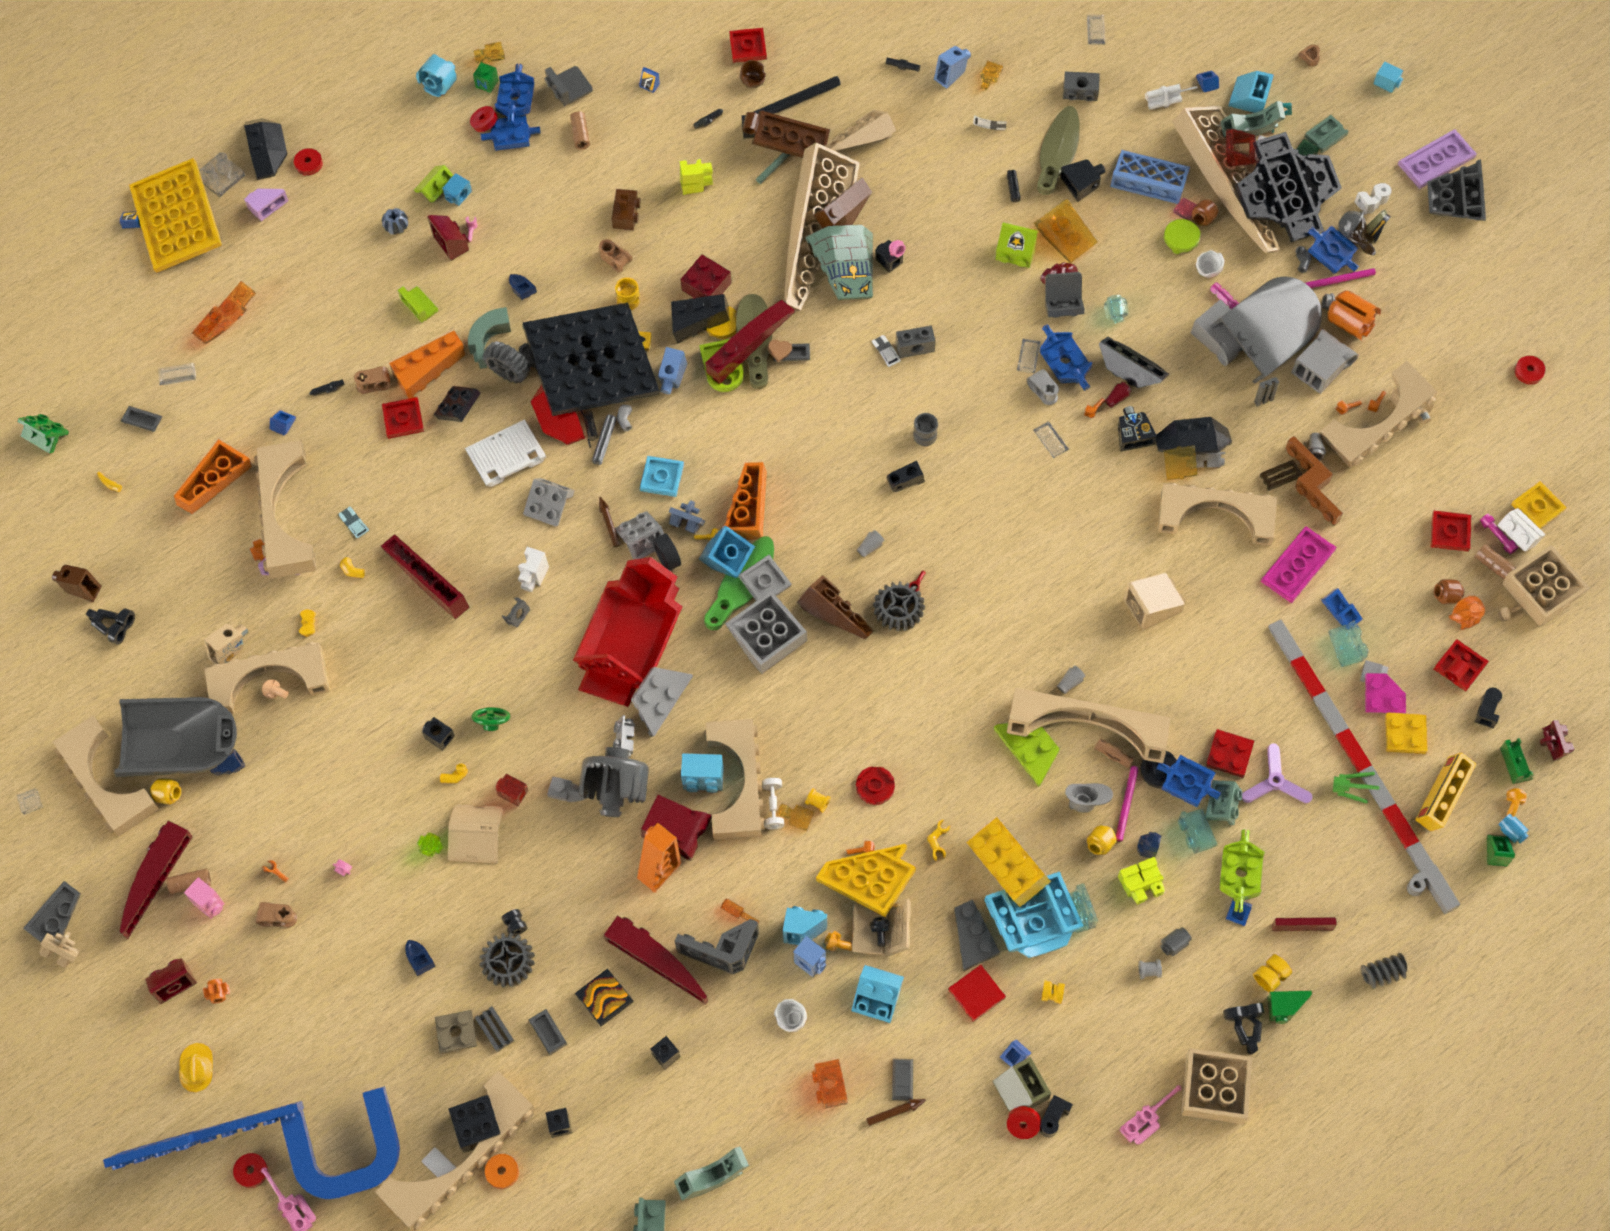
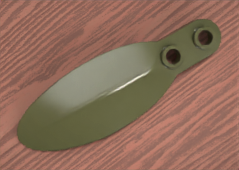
M1073 106L1065 107L1057 115L1044 138L1040 152L1042 171L1037 184V190L1041 194L1049 195L1054 192L1061 173V167L1071 164L1076 154L1080 123L1078 112Z
M749 294L740 301L736 315L737 332L768 309L765 301L759 295ZM772 335L747 358L750 383L755 389H763L768 384L767 357L769 355L768 345L772 340ZM756 359L760 360L759 363H755L754 361ZM761 376L762 379L757 380L756 377Z

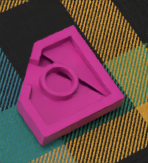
M1365 674V713H1406V693L1387 674Z

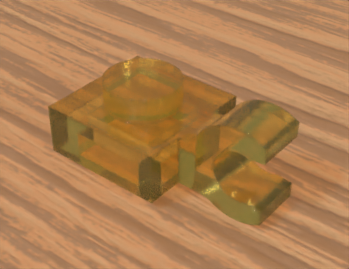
M501 41L485 44L484 49L473 51L475 63H481L485 59L488 60V63L505 59Z
M991 61L986 62L981 72L982 89L988 90L991 82L997 83L1003 71L1002 65Z
M781 804L778 809V815L790 819L789 825L804 831L808 830L814 816V811L796 805L793 810L789 806Z

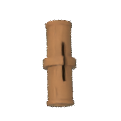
M1101 738L1094 748L1109 757V760H1114L1129 769L1135 759L1119 750L1118 746L1114 747Z

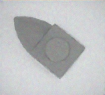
M552 777L547 793L548 797L567 802L585 800L583 796L579 795L578 785L573 784L570 780Z

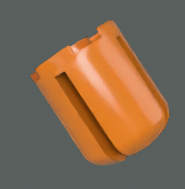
M1345 290L1335 297L1336 301H1332L1329 306L1328 320L1330 323L1362 341V336L1367 337L1374 328L1375 317L1377 314L1380 315L1382 310L1353 292Z

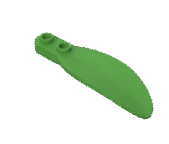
M763 536L752 543L755 548L741 573L767 555H770L773 559L774 543L770 537ZM725 575L718 590L717 600L705 615L704 623L708 629L719 630L733 611L741 608L753 598L739 578Z

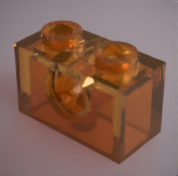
M839 1059L814 1064L815 1070L811 1071L813 1082L818 1083L819 1091H816L818 1104L822 1103L823 1109L848 1104ZM831 1080L835 1085L833 1088L828 1089L824 1087V1082Z

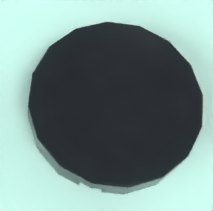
M1166 751L1163 763L1171 767L1177 760L1172 753ZM1142 760L1140 771L1143 780L1152 787L1162 788L1167 774L1157 769L1158 762Z

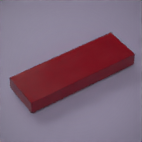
M1335 917L1275 918L1272 923V931H1333L1337 926V920Z

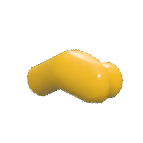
M345 557L340 561V568L346 576L364 578L365 569L354 568L349 557Z
M463 763L457 764L456 770L452 774L441 773L440 783H459L467 775L466 765Z

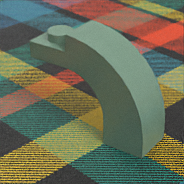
M1276 101L1262 111L1253 114L1240 115L1232 113L1220 121L1223 136L1226 138H1246L1266 133L1278 127V123L1285 119L1283 104L1280 101Z
M507 307L494 309L483 314L475 321L469 331L470 354L474 355V361L479 363L480 369L487 368L483 360V353L488 340L497 334L511 332Z
M740 1146L732 1149L712 1164L685 1172L674 1183L683 1201L725 1185L743 1174L742 1171L749 1165Z

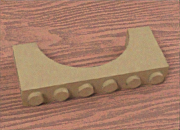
M1405 361L1392 372V380L1399 391V402L1393 413L1386 420L1369 428L1357 429L1344 426L1334 419L1320 430L1323 441L1349 468L1354 465L1358 466L1368 453L1373 454L1379 448V444L1383 441L1385 443L1393 437L1394 432L1404 429L1410 419H1416L1422 413L1421 410L1426 406L1428 408L1436 402L1437 391L1408 361Z
M1163 484L1157 532L1177 534L1179 524L1189 514L1201 509H1221L1236 515L1246 524L1251 533L1252 544L1271 546L1274 539L1277 497L1267 494L1254 495L1250 492L1238 493L1232 490L1221 491L1209 487L1197 488L1193 485Z
M310 642L301 647H289L279 652L270 651L265 655H252L247 659H235L229 661V663L213 664L210 667L204 668L208 697L220 702L231 714L234 713L235 700L240 690L252 679L266 673L284 672L297 676L306 684L311 696L330 691L324 654L320 643Z
M91 716L53 741L56 746L54 752L60 760L62 758L65 759L67 762L64 764L65 768L70 774L74 773L76 775L74 781L80 789L84 787L87 791L84 793V796L90 804L92 802L95 803L97 807L94 810L100 818L104 817L107 822L104 825L109 832H115L119 837L158 811L159 808L144 788L131 794H115L104 790L96 783L92 770L93 758L97 748L108 735L96 718Z
M753 719L706 722L708 748H718L730 753L739 762L745 775L744 788L737 802L728 810L712 815L714 840L761 837V830H765L764 818H760V811H763V799L758 797V792H762L761 780L757 781V774H761L760 762H756V756L759 755V744L754 742V737H758L757 725L753 726Z

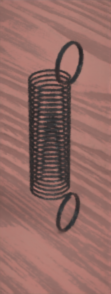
M581 410V414L585 417L584 422L588 438L590 437V432L591 436H594L596 440L598 434L595 422H593V413L591 411L590 417L587 411L583 414L584 412Z

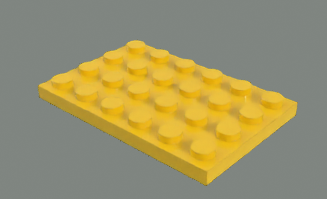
M194 158L129 184L152 266L156 273L222 246L197 162Z

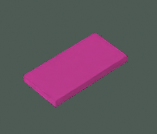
M1305 526L1260 582L1290 603H1293L1336 551L1337 547Z

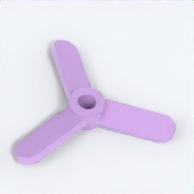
M1274 743L1270 744L1267 748L1269 778L1243 792L1242 800L1250 803L1272 790H1281L1304 803H1309L1312 800V794L1309 791L1284 779V776L1281 774L1279 746ZM1273 779H1277L1279 783H1275Z

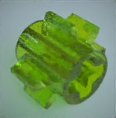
M430 832L425 837L421 835L417 842L418 847H420L419 852L428 857H433L435 853L440 854L443 847L440 842L441 838Z

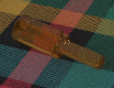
M728 898L723 901L721 909L738 919L739 917L745 920L752 919L759 924V920L745 913L744 908Z

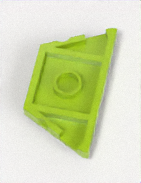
M1008 723L995 725V732L1038 787L1041 786L1059 753V747L1043 727L1034 730L1025 737L1007 733Z

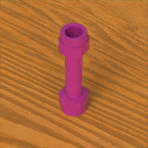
M1489 513L1480 519L1485 529L1489 528L1504 545L1503 549L1510 555L1519 548L1513 540L1510 541L1494 523L1495 519Z

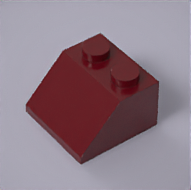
M427 216L433 238L451 261L469 251L467 244L469 240L465 233L461 234L456 221L452 222L449 216Z
M182 958L172 960L168 963V966L161 970L153 971L145 979L150 994L160 1004L197 984L187 963Z

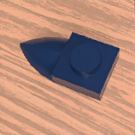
M510 274L509 283L513 292L521 300L537 292L536 286L527 278L518 274Z
M407 940L406 956L415 974L419 976L434 968L435 964L426 948L416 941Z

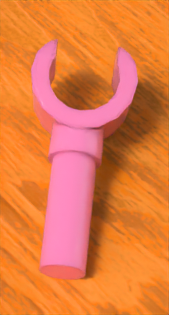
M468 216L466 217V225L468 228V240L471 242L473 230L477 228V220L474 217V221L469 222Z

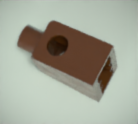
M63 565L60 571L56 570L52 574V580L57 582L65 592L94 602L102 587L93 575L84 568Z

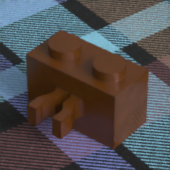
M616 189L611 218L613 229L634 230L635 223L638 224L639 213H637V208L640 209L641 198H638L637 190Z

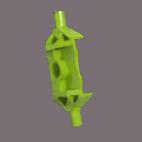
M1246 829L1241 830L1240 841L1224 846L1219 889L1234 899L1235 912L1238 909L1239 912H1243V902L1260 896L1262 891L1261 878L1265 852L1249 842L1250 831L1247 830L1245 834ZM1243 870L1246 876L1239 877L1236 871Z

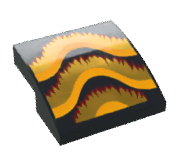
M608 968L575 993L600 1026H603L634 1002Z

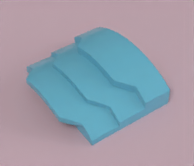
M1060 872L1048 875L1047 877L1051 882L1021 907L1013 901L1008 893L1006 894L1005 890L986 895L984 899L991 917L994 918L1009 952L1018 951L1028 958L1040 956L1067 946L1072 932L1083 928L1082 921Z

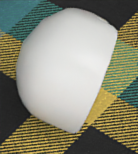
M1213 250L1202 253L1196 262L1199 274L1207 278L1217 276L1224 266L1222 254L1216 253Z
M793 999L783 1000L774 1011L778 1026L787 1032H797L805 1025L807 1019L806 1010L801 1003Z

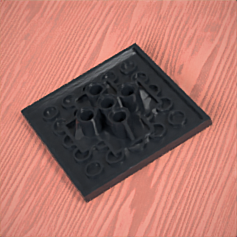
M628 303L522 323L552 416L659 395L660 390Z

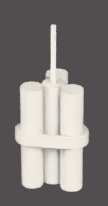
M1176 84L1168 87L1161 86L1157 90L1146 92L1145 99L1148 102L1149 110L1163 106L1166 108L1171 104L1182 102L1180 92L1195 89L1197 86L1181 90L1180 85Z

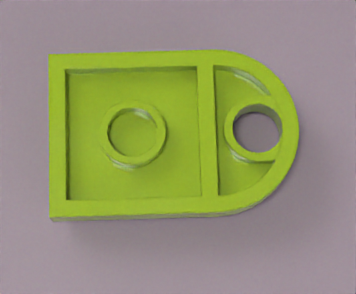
M729 339L699 345L707 381L713 389L720 392L735 390L743 380L742 364L726 378L732 381L729 385L719 384L706 372L705 362Z

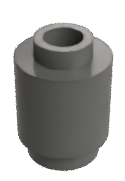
M1176 928L1161 940V949L1166 955L1175 956L1189 945L1192 938L1185 928Z

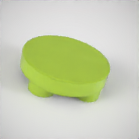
M1176 219L1166 226L1164 241L1172 249L1173 253L1189 252L1198 246L1200 230L1192 221Z

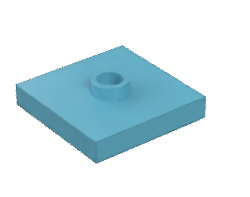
M647 456L639 488L640 491L677 497L684 461Z

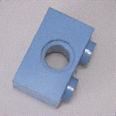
M806 936L793 951L794 963L814 977L817 973L821 974L826 967V951Z

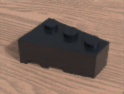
M725 294L671 302L672 330L677 344L683 342L682 339L691 335L693 337L698 335V332L730 321L729 304Z

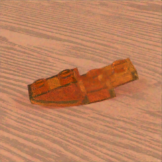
M240 281L218 308L214 306L193 330L192 334L204 344L211 342L230 328L246 312L245 306L254 297L256 292Z

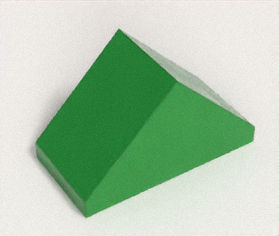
M1487 835V865L1508 867L1515 858V853L1508 837Z

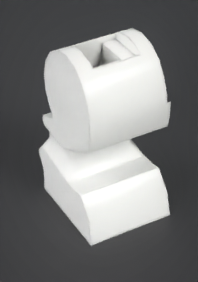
M1385 183L1377 184L1374 186L1370 196L1367 192H1358L1355 203L1361 211H1365L1364 214H1372L1379 205L1387 203L1391 194V187Z

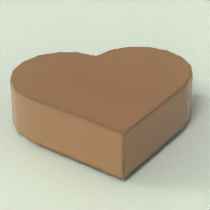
M1311 44L1300 51L1298 56L1307 65L1316 66L1320 60V48L1315 44Z
M775 339L769 342L768 351L779 363L791 353L792 345L788 341L780 342Z

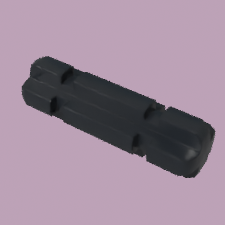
M1008 170L1007 180L1011 201L1019 202L1021 196L1016 170Z

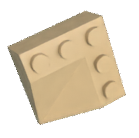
M1552 545L1508 573L1502 583L1539 627L1558 615L1590 588Z
M1189 1048L1186 1054L1181 1116L1244 1125L1248 1119L1252 1057Z

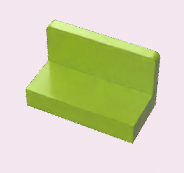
M445 165L435 166L417 185L414 191L416 193L422 192L431 203L435 202L444 192L443 187L453 177V174Z
M404 286L398 289L400 300L421 323L438 312V308L418 286L409 292Z

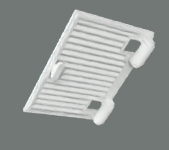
M525 420L465 448L485 485L489 487L503 482L505 477L526 467L532 468L542 463L544 458H546L544 451ZM536 451L538 456L530 460L527 454ZM495 470L498 476L490 479L487 474Z

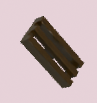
M1293 459L1261 472L1260 478H1263V483L1267 485V489L1270 491L1298 479L1303 474ZM1293 466V468L1290 469V470L1281 472V473H1279L1278 475H1275V476L1270 477V478L1267 477V476H1270V475H1272V474H1274V473H1277V472H1279V471H1282V470H1284V469H1287V468Z

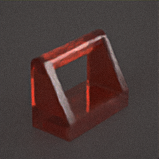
M1226 129V158L1228 167L1256 163V151L1253 143L1256 141L1255 135L1236 129ZM1249 143V155L1235 151V144Z

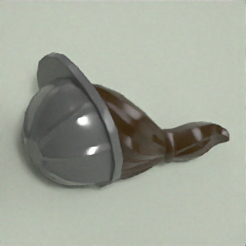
M1365 211L1346 212L1339 220V232L1353 244L1359 245L1366 254L1375 256V248L1366 239Z

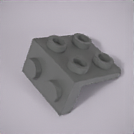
M573 66L556 75L551 67L545 69L546 77L544 80L547 86L551 87L555 97L564 106L593 91V87L577 66Z
M1080 272L1046 275L1045 307L1048 317L1058 318L1060 316L1084 314L1082 274Z

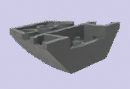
M1481 159L1477 160L1473 165L1461 167L1460 170L1454 173H1446L1427 181L1430 214L1486 221Z

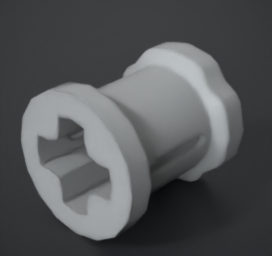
M1156 959L1155 962L1139 961L1140 979L1149 976L1162 977L1160 959Z

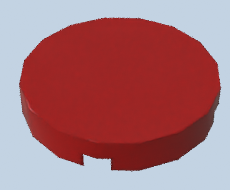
M867 767L857 777V794L867 804H883L889 801L894 794V777L884 767Z

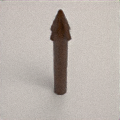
M599 497V510L603 515L613 547H619L621 544L609 512V506L602 497Z
M909 1099V1102L866 1118L867 1123L871 1126L904 1112L915 1111L926 1099Z

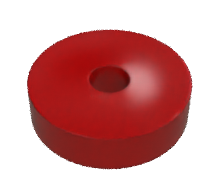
M483 106L472 114L470 125L476 132H485L494 126L498 115L491 106Z
M305 148L295 155L294 165L300 174L309 176L321 170L323 160L317 150Z
M1531 355L1521 357L1514 368L1517 379L1528 385L1539 383L1546 372L1543 361Z
M1019 1106L1009 1112L1007 1116V1129L1011 1135L1019 1139H1030L1038 1134L1041 1119L1034 1109L1027 1106Z
M247 1153L239 1157L235 1162L233 1176L241 1186L255 1188L265 1181L266 1176L261 1170L262 1168H267L268 1171V1165L260 1155ZM250 1167H253V1168H254L253 1173L248 1174V1173H247L248 1169H249Z

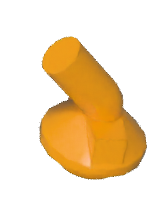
M1513 788L1506 793L1507 800L1511 801L1507 815L1511 814L1513 817L1517 812L1519 804L1523 805L1527 798V794L1519 788Z
M837 931L828 933L824 941L826 949L830 951H835L836 948L852 951V943L840 940L841 934Z

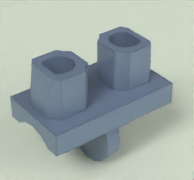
M692 500L689 501L688 505L681 504L680 508L684 509L685 512L672 507L669 510V513H671L670 525L680 528L682 520H688L685 530L696 534L700 525H704L705 520L691 515L692 513L698 514L700 510L694 507L695 502Z

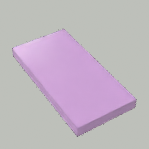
M1454 129L1399 160L1398 165L1414 184L1421 189L1427 185V181L1451 172L1475 158L1477 153Z

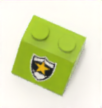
M1003 222L995 260L1030 268L1036 249L1038 231Z

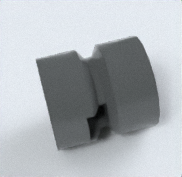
M930 413L919 414L914 420L913 437L915 442L921 446H930L935 443L938 430L937 418Z

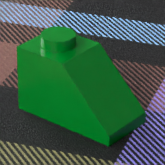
M1312 990L1270 992L1267 996L1269 1020L1276 1021L1277 1024L1288 1023L1309 1000Z

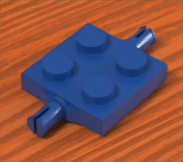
M526 115L514 118L513 125H511V122L510 125L506 123L507 118L497 119L492 127L491 133H481V140H492L495 151L529 147L530 135L541 134L540 126L529 128Z
M1332 225L1321 234L1313 227L1307 232L1316 239L1308 252L1333 274H1336L1344 266H1348L1353 272L1358 269L1359 266L1351 259L1359 248Z
M1182 755L1178 757L1176 763L1171 767L1164 763L1158 764L1157 769L1167 774L1166 781L1162 786L1163 791L1197 808L1206 795L1217 800L1220 797L1221 792L1211 788V782L1216 772Z

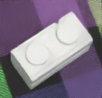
M1518 508L1509 512L1498 524L1525 552L1535 547L1545 536V533Z

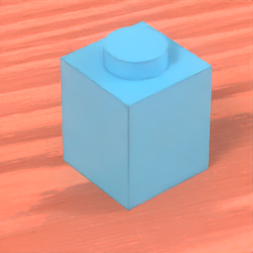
M1384 62L1377 72L1373 84L1392 93L1396 87H1400L1403 78H1401L1403 70Z

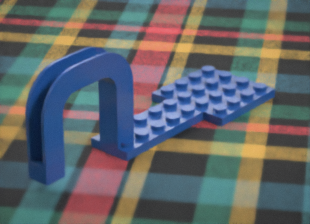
M383 1086L362 1093L377 1149L375 1160L368 1166L338 1175L325 1174L317 1166L302 1101L122 1151L103 1159L105 1168L112 1166V1170L125 1167L130 1163L136 1164L146 1161L154 1156L157 1158L175 1150L176 1152L185 1150L200 1142L203 1144L217 1139L216 1135L219 1134L224 1138L238 1133L237 1129L240 1128L244 1132L259 1127L258 1123L263 1122L264 1126L279 1121L280 1118L292 1169L298 1183L313 1196L323 1199H336L371 1189L387 1179L397 1165L400 1143L386 1088Z

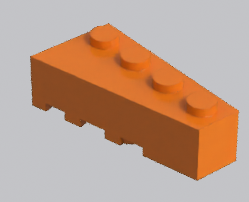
M453 330L390 362L389 365L395 379L407 399L414 398L418 391L424 390L429 382L433 379L436 380L440 373L445 369H449L466 354L463 343Z
M218 439L174 495L176 505L190 514L195 513L252 467L250 458Z
M747 462L744 464L738 481L737 491L734 493L731 508L727 513L725 525L745 540H758L763 537L767 480L764 462Z
M659 823L654 827L651 826L645 833L637 879L655 893L681 864L677 838Z

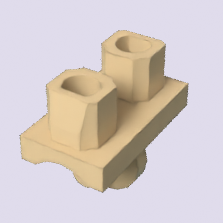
M67 931L65 936L57 933L55 937L47 933L40 944L42 946L39 955L49 958L52 952L60 955L56 963L66 968L70 962L75 960L80 950L73 947L74 941L68 939L71 935L70 932Z

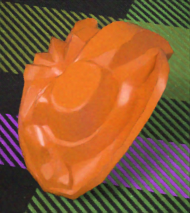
M1468 596L1456 604L1449 618L1462 625L1461 630L1471 628L1480 623L1481 618L1485 614V607L1480 598Z

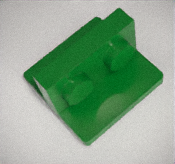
M44 414L18 418L17 421L24 425L21 437L48 453H54L59 436L68 435L69 433L68 430L63 428L62 424L49 420V417Z

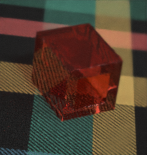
M507 773L496 784L498 796L519 807L529 791L526 783Z

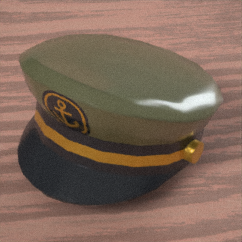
M1386 209L1382 210L1366 225V235L1374 238V244L1377 242L1384 225L1391 218L1387 214Z

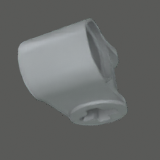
M1044 369L1027 378L1029 388L1036 393L1044 404L1053 405L1057 402L1059 387Z

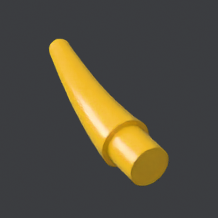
M97 472L99 479L107 488L117 492L122 490V485L106 478L101 472Z

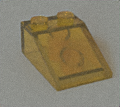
M1068 199L1061 201L1033 222L1042 236L1069 263H1072L1098 243Z

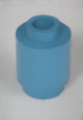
M1509 814L1498 824L1501 827L1500 830L1514 844L1516 842L1521 844L1529 837L1527 834L1528 828L1516 816L1513 817Z

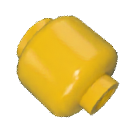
M158 778L151 785L150 794L154 802L171 805L180 798L181 787L176 780Z
M1099 825L1087 837V844L1092 853L1106 855L1115 845L1117 839L1112 828Z

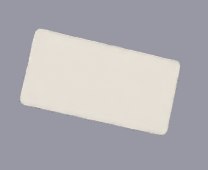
M433 1148L422 1160V1163L437 1177L445 1175L456 1168L437 1148Z

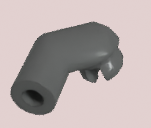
M1299 246L1295 250L1296 256L1300 261L1298 271L1306 273L1311 262V256L1303 246Z

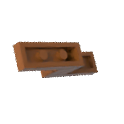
M1293 436L1288 440L1285 449L1291 457H1294L1300 463L1304 470H1307L1298 478L1295 485L1296 490L1300 495L1305 496L1309 500L1313 508L1318 509L1322 513L1326 521L1336 525L1340 522L1343 513L1320 491L1330 483L1333 474Z

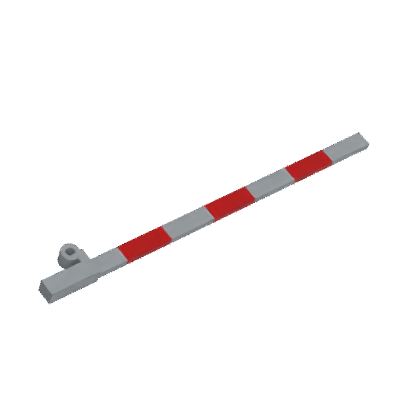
M1282 620L1268 626L1270 632L1357 772H1375L1374 776L1361 778L1367 785L1380 787L1379 790H1368L1419 870V873L1415 874L1407 885L1408 893L1412 896H1419L1427 886L1444 915L1457 909L1460 903L1436 864L1434 865L1285 624Z

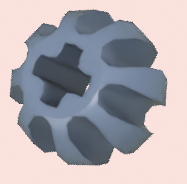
M398 208L388 209L382 216V226L390 234H401L408 227V217L404 211Z

